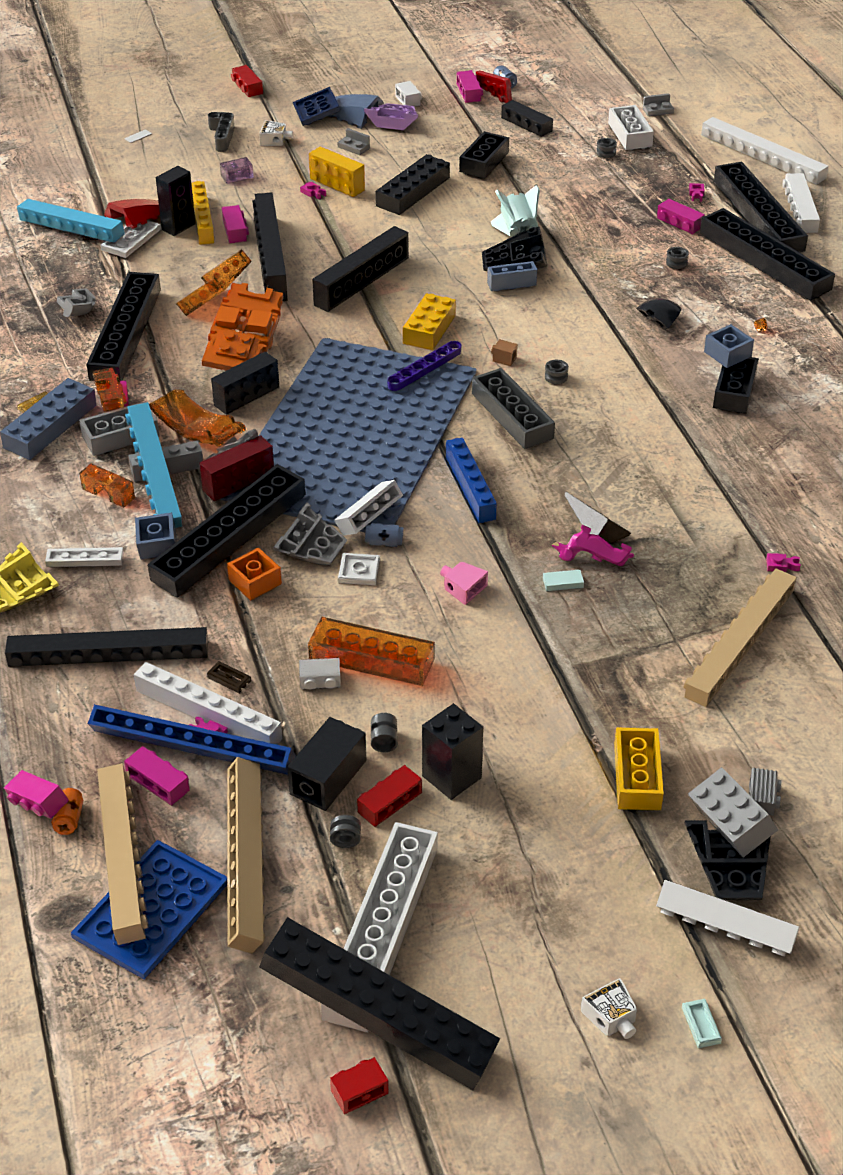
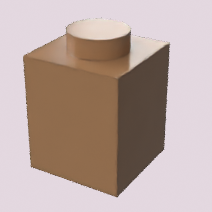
M499 339L491 349L493 362L511 366L517 358L518 344Z

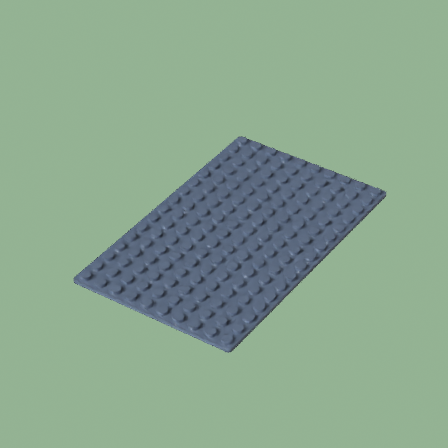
M323 338L259 434V436L261 435L273 446L274 466L279 464L305 480L306 495L283 514L298 517L299 512L308 502L311 505L310 508L316 514H320L326 524L337 526L334 520L378 484L395 480L403 496L369 524L396 525L468 390L472 377L476 374V368L445 363L401 390L391 391L387 387L388 377L422 357ZM247 487L223 497L221 500L229 502ZM366 526L362 530H360V532L365 533ZM383 530L382 533H379V536L389 537V534L386 533V530Z

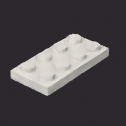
M147 220L146 224L141 225L139 223L137 228L134 229L125 225V235L114 243L105 241L101 244V250L127 258L159 232L161 224Z

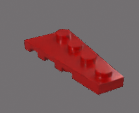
M481 70L476 71L477 81L480 82L481 88L486 92L490 91L493 97L497 96L500 102L507 103L512 100L510 79Z

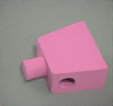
M464 562L458 563L453 569L445 565L440 572V575L444 577L445 590L464 605L488 586V571Z

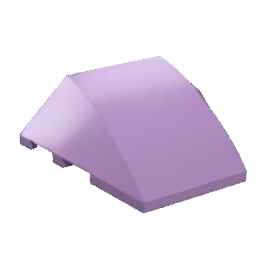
M386 103L378 105V107H371V109H364V112L374 125L380 128L404 130L418 118L414 106Z

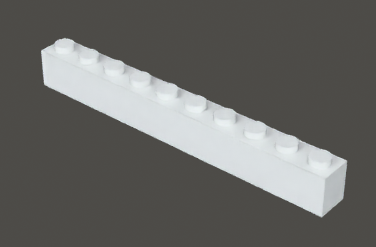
M714 117L702 124L701 135L785 172L804 173L806 181L815 185L827 178L829 166Z

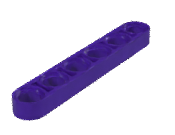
M450 341L391 375L387 379L388 389L391 391L401 390L457 357L462 352V344L458 341Z

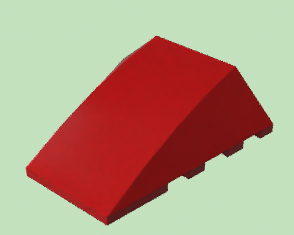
M127 199L109 202L104 215L113 219L124 216L126 226L134 229L137 228L139 223L143 225L149 219L155 220L158 218V215H160L158 200Z

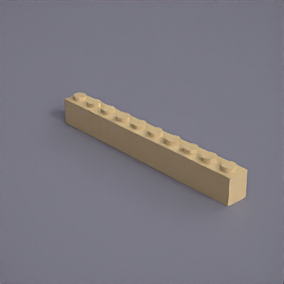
M776 568L771 575L768 574L766 576L764 584L759 585L755 596H751L747 606L741 608L738 618L732 620L730 628L724 630L720 641L714 643L710 654L707 653L702 664L696 666L693 676L686 679L684 683V688L686 689L684 698L704 707L708 706L793 593L797 577Z
M237 757L227 769L228 947L253 954L265 940V933L263 932L265 919L263 913L264 895L262 890L264 877L262 876L264 860L262 859L263 841L261 837L263 824H261L263 808L261 807L262 790L260 785L262 774H260V764Z
M123 763L97 769L112 927L118 945L146 939L145 929L148 928L146 914L143 915V911H146L144 897L141 898V894H144L142 880L139 881V878L143 877L140 864H137V861H141L138 847L135 848V845H139L137 833L133 832L134 829H137L135 817L132 816L135 813L133 801H130L133 798L131 786H128L132 782L129 771L125 772Z

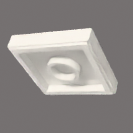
M343 553L338 583L376 586L380 555Z

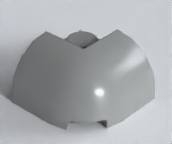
M87 288L73 289L72 295L57 296V303L64 309L63 316L65 317L81 316L89 313L96 301L95 296Z

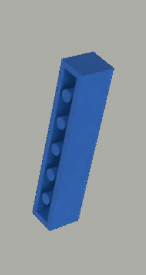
M463 437L446 440V458L478 523L496 520L497 503Z

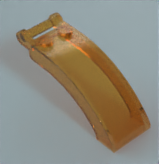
M174 389L149 404L150 409L162 422L179 435L191 441L198 440L199 443L215 444V446L220 447L231 437L246 431L245 425L242 422H235L233 416L215 414L202 408L190 399L182 389Z

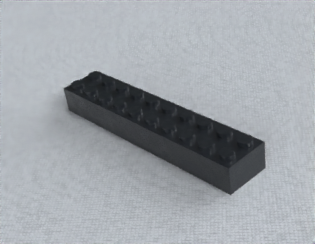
M742 161L715 166V184L750 224L799 253L806 251L808 235Z
M273 192L255 194V200H252L264 292H266L267 288L283 293L282 301L285 302L288 301L286 271Z
M722 208L702 217L700 234L804 296L806 299L811 301L833 289L835 273L730 211Z
M127 273L86 364L89 381H123L161 291L159 274Z
M279 464L275 465L147 565L150 581L178 598L306 495L304 478Z
M289 917L286 918L266 949L259 968L471 1090H474L501 1039Z

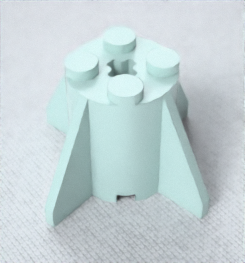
M537 185L525 195L522 193L514 195L513 193L505 196L498 189L495 191L501 201V214L491 221L493 227L510 237L529 228L538 227L536 217L540 190Z

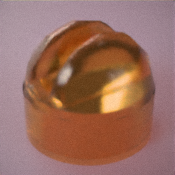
M765 318L758 319L753 323L755 329L759 332L765 331L768 326Z

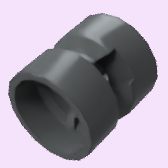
M390 713L376 714L371 719V746L378 752L393 751L398 745L397 719Z

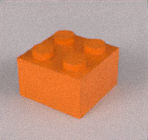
M259 547L227 563L229 581L250 601L282 584L281 567Z

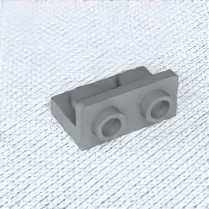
M670 94L644 96L643 110L646 115L673 114L674 107L670 103Z
M347 128L346 137L337 142L338 148L361 155L370 149V136Z

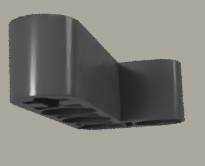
M211 112L208 114V124L210 130L216 131L214 136L216 151H227L235 129L234 114L229 112Z

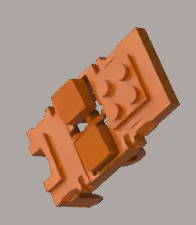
M232 283L227 296L222 299L208 334V344L201 360L202 366L227 371L271 349L273 335L281 316L283 293L267 288L265 294H258L248 291L247 283ZM241 316L246 317L244 322L241 321ZM244 332L263 333L264 336H262V335H257V334H252V333H244Z

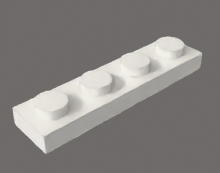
M123 547L47 549L45 563L46 567L122 565Z

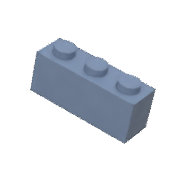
M533 261L488 267L487 283L491 291L536 286L537 268Z

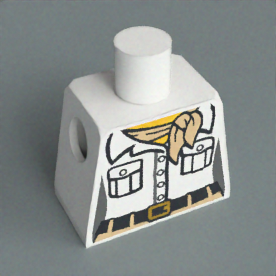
M265 120L259 133L260 146H282L285 139L293 140V131H286L285 123Z
M620 978L582 997L581 1012L606 1036L619 1031L625 1039H629L636 1033V1028L632 1024L635 1022L637 1009Z

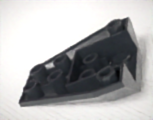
M540 227L529 228L482 251L483 270L488 271V267L531 261L534 262L537 269L547 267L546 251Z

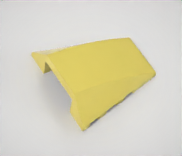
M22 542L17 546L18 549L13 554L9 553L5 557L6 561L0 565V613L23 605L59 586L50 573L46 574L39 567L31 552Z

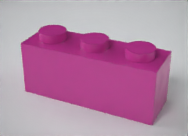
M473 71L457 72L456 84L465 103L481 101L483 88L480 87V82L477 81V76L474 75Z
M667 199L658 205L657 219L690 234L700 230L701 220L705 214L671 199Z
M239 205L221 207L222 219L229 244L246 242V235H249L246 218H244V211L240 210Z
M143 746L124 761L125 769L129 771L134 781L171 806L190 791L189 778L185 772L177 770L170 762L162 760L155 752L149 751Z
M23 770L4 787L8 794L7 799L13 805H21L26 811L32 810L40 817L43 815L51 819L69 801L59 785Z

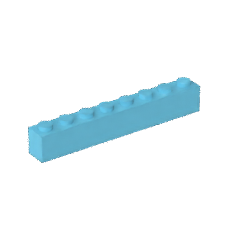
M27 199L17 206L18 215L22 221L113 243L125 235L121 220L32 199Z
M149 403L127 406L128 414H125L127 425L131 424L132 427L129 428L131 439L135 438L136 441L133 442L135 453L139 452L137 460L139 467L143 466L141 471L142 479L147 481L148 484L145 485L147 496L151 495L152 498L149 500L151 510H155L156 514L153 515L172 512L175 527H182L181 513Z

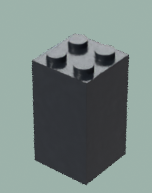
M454 703L422 725V777L450 800L482 778L484 726Z
M329 717L287 766L290 795L326 811L367 761L366 732L345 724L341 720Z

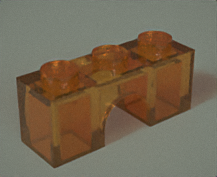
M113 368L93 371L94 383L97 394L100 395L103 412L106 413L123 408L127 401L125 393H123L122 384H120L119 375L114 373Z
M92 463L79 472L82 489L89 493L97 495L104 489L109 495L110 502L123 508L135 499L133 481Z

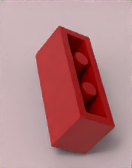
M247 65L232 68L231 79L248 97L263 94L262 81Z
M403 765L357 798V813L374 827L378 826L422 793V778L406 765Z

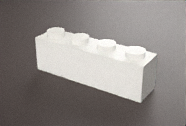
M395 480L381 482L334 521L343 536L357 534L401 498L403 494Z

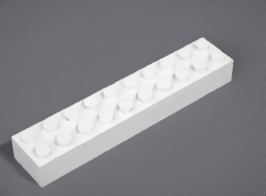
M395 822L344 946L346 951L388 975L391 973L436 855L438 832ZM321 1003L323 1021L368 1033L367 1029Z

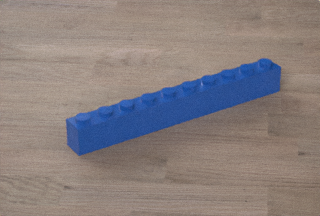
M95 704L87 723L95 732L228 762H234L237 757L260 764V769L288 775L287 766L296 757L290 747Z

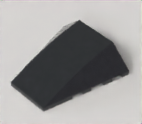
M685 820V826L714 896L722 900H762L771 836L743 858L718 830H708L707 820Z

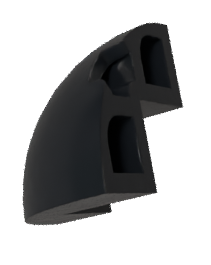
M663 298L650 299L636 308L646 319H653L663 330L668 329L674 323L682 310L677 303Z

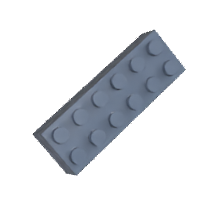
M67 378L0 431L3 448L31 460L97 406L95 389Z

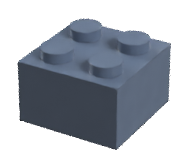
M730 324L706 335L704 352L728 368L752 357L754 339Z
M172 512L135 518L136 545L140 560L158 557L177 542Z

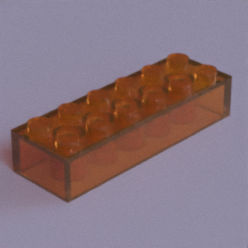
M321 617L308 642L309 659L339 658L341 668L423 686L435 660V642Z

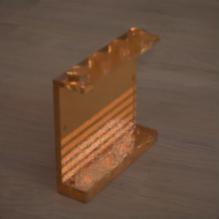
M242 249L205 273L201 277L205 284L181 299L176 305L186 316L225 291L252 261Z

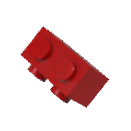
M375 1057L369 1060H362L356 1066L348 1070H341L333 1077H330L331 1092L344 1115L389 1094L388 1079Z

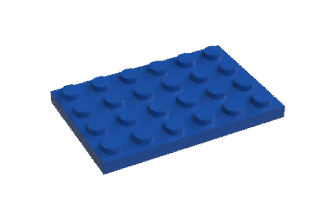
M159 840L140 858L141 861H137V864L141 866L143 876L139 878V881L142 880L144 894H141V898L144 897L146 911H143V915L146 914L148 928L145 929L146 939L122 945L117 944L112 927L109 892L71 932L72 939L144 980L227 886V876Z

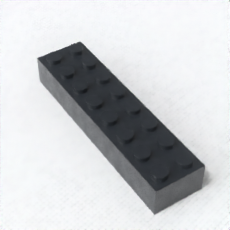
M393 226L312 279L314 306L329 312L409 258L408 232Z

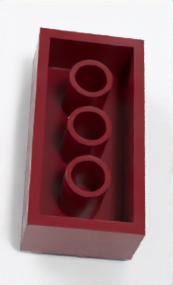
M260 435L200 462L202 490L215 502L251 485L274 467L273 446Z

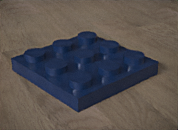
M330 87L293 102L302 126L310 125L314 121L322 120L326 116L336 114L341 110Z

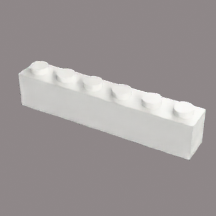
M786 173V177L783 179V188H785V195L788 196L790 210L793 211V219L796 220L805 233H818L820 218L804 173Z
M664 880L656 905L662 908L660 913L674 917L675 913L682 915L683 921L694 925L696 921L705 924V929L716 933L718 929L727 931L726 936L739 941L741 937L750 939V945L762 949L764 944L772 947L771 952L784 957L786 953H792L800 928L788 922Z

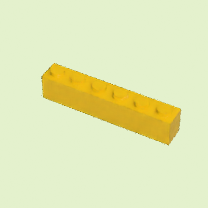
M195 181L192 182V193L199 245L214 243V233L205 182Z

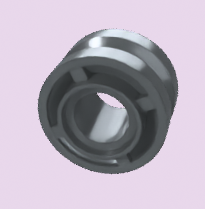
M612 138L599 139L597 141V155L604 158L615 156L616 140Z
M682 247L669 248L666 258L667 266L674 269L685 268L688 264V250Z
M558 359L548 361L545 365V380L552 384L566 382L568 379V364Z
M340 815L333 818L330 823L331 843L340 848H351L358 845L361 840V822L359 819L351 815Z

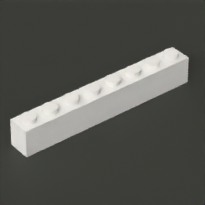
M147 662L134 673L137 692L194 718L201 717L205 723L212 720L227 727L228 733L231 735L276 745L282 740L281 722Z

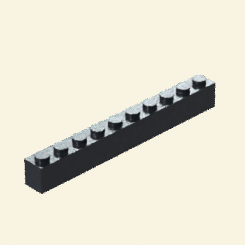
M207 627L14 635L7 636L5 656L8 667L208 658Z

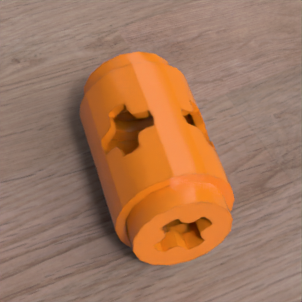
M65 788L62 790L69 801L52 817L53 829L58 834L69 835L78 826L84 800L82 793L75 788Z

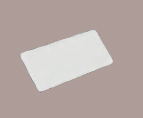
M143 130L124 139L131 143L152 133Z

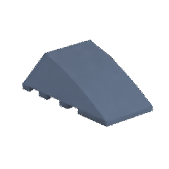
M350 94L336 96L335 98L341 110L336 114L329 115V117L335 116L339 121H348L349 125L356 124L357 128L362 129L367 123V115L364 109L378 107V105H382L384 102L377 95Z

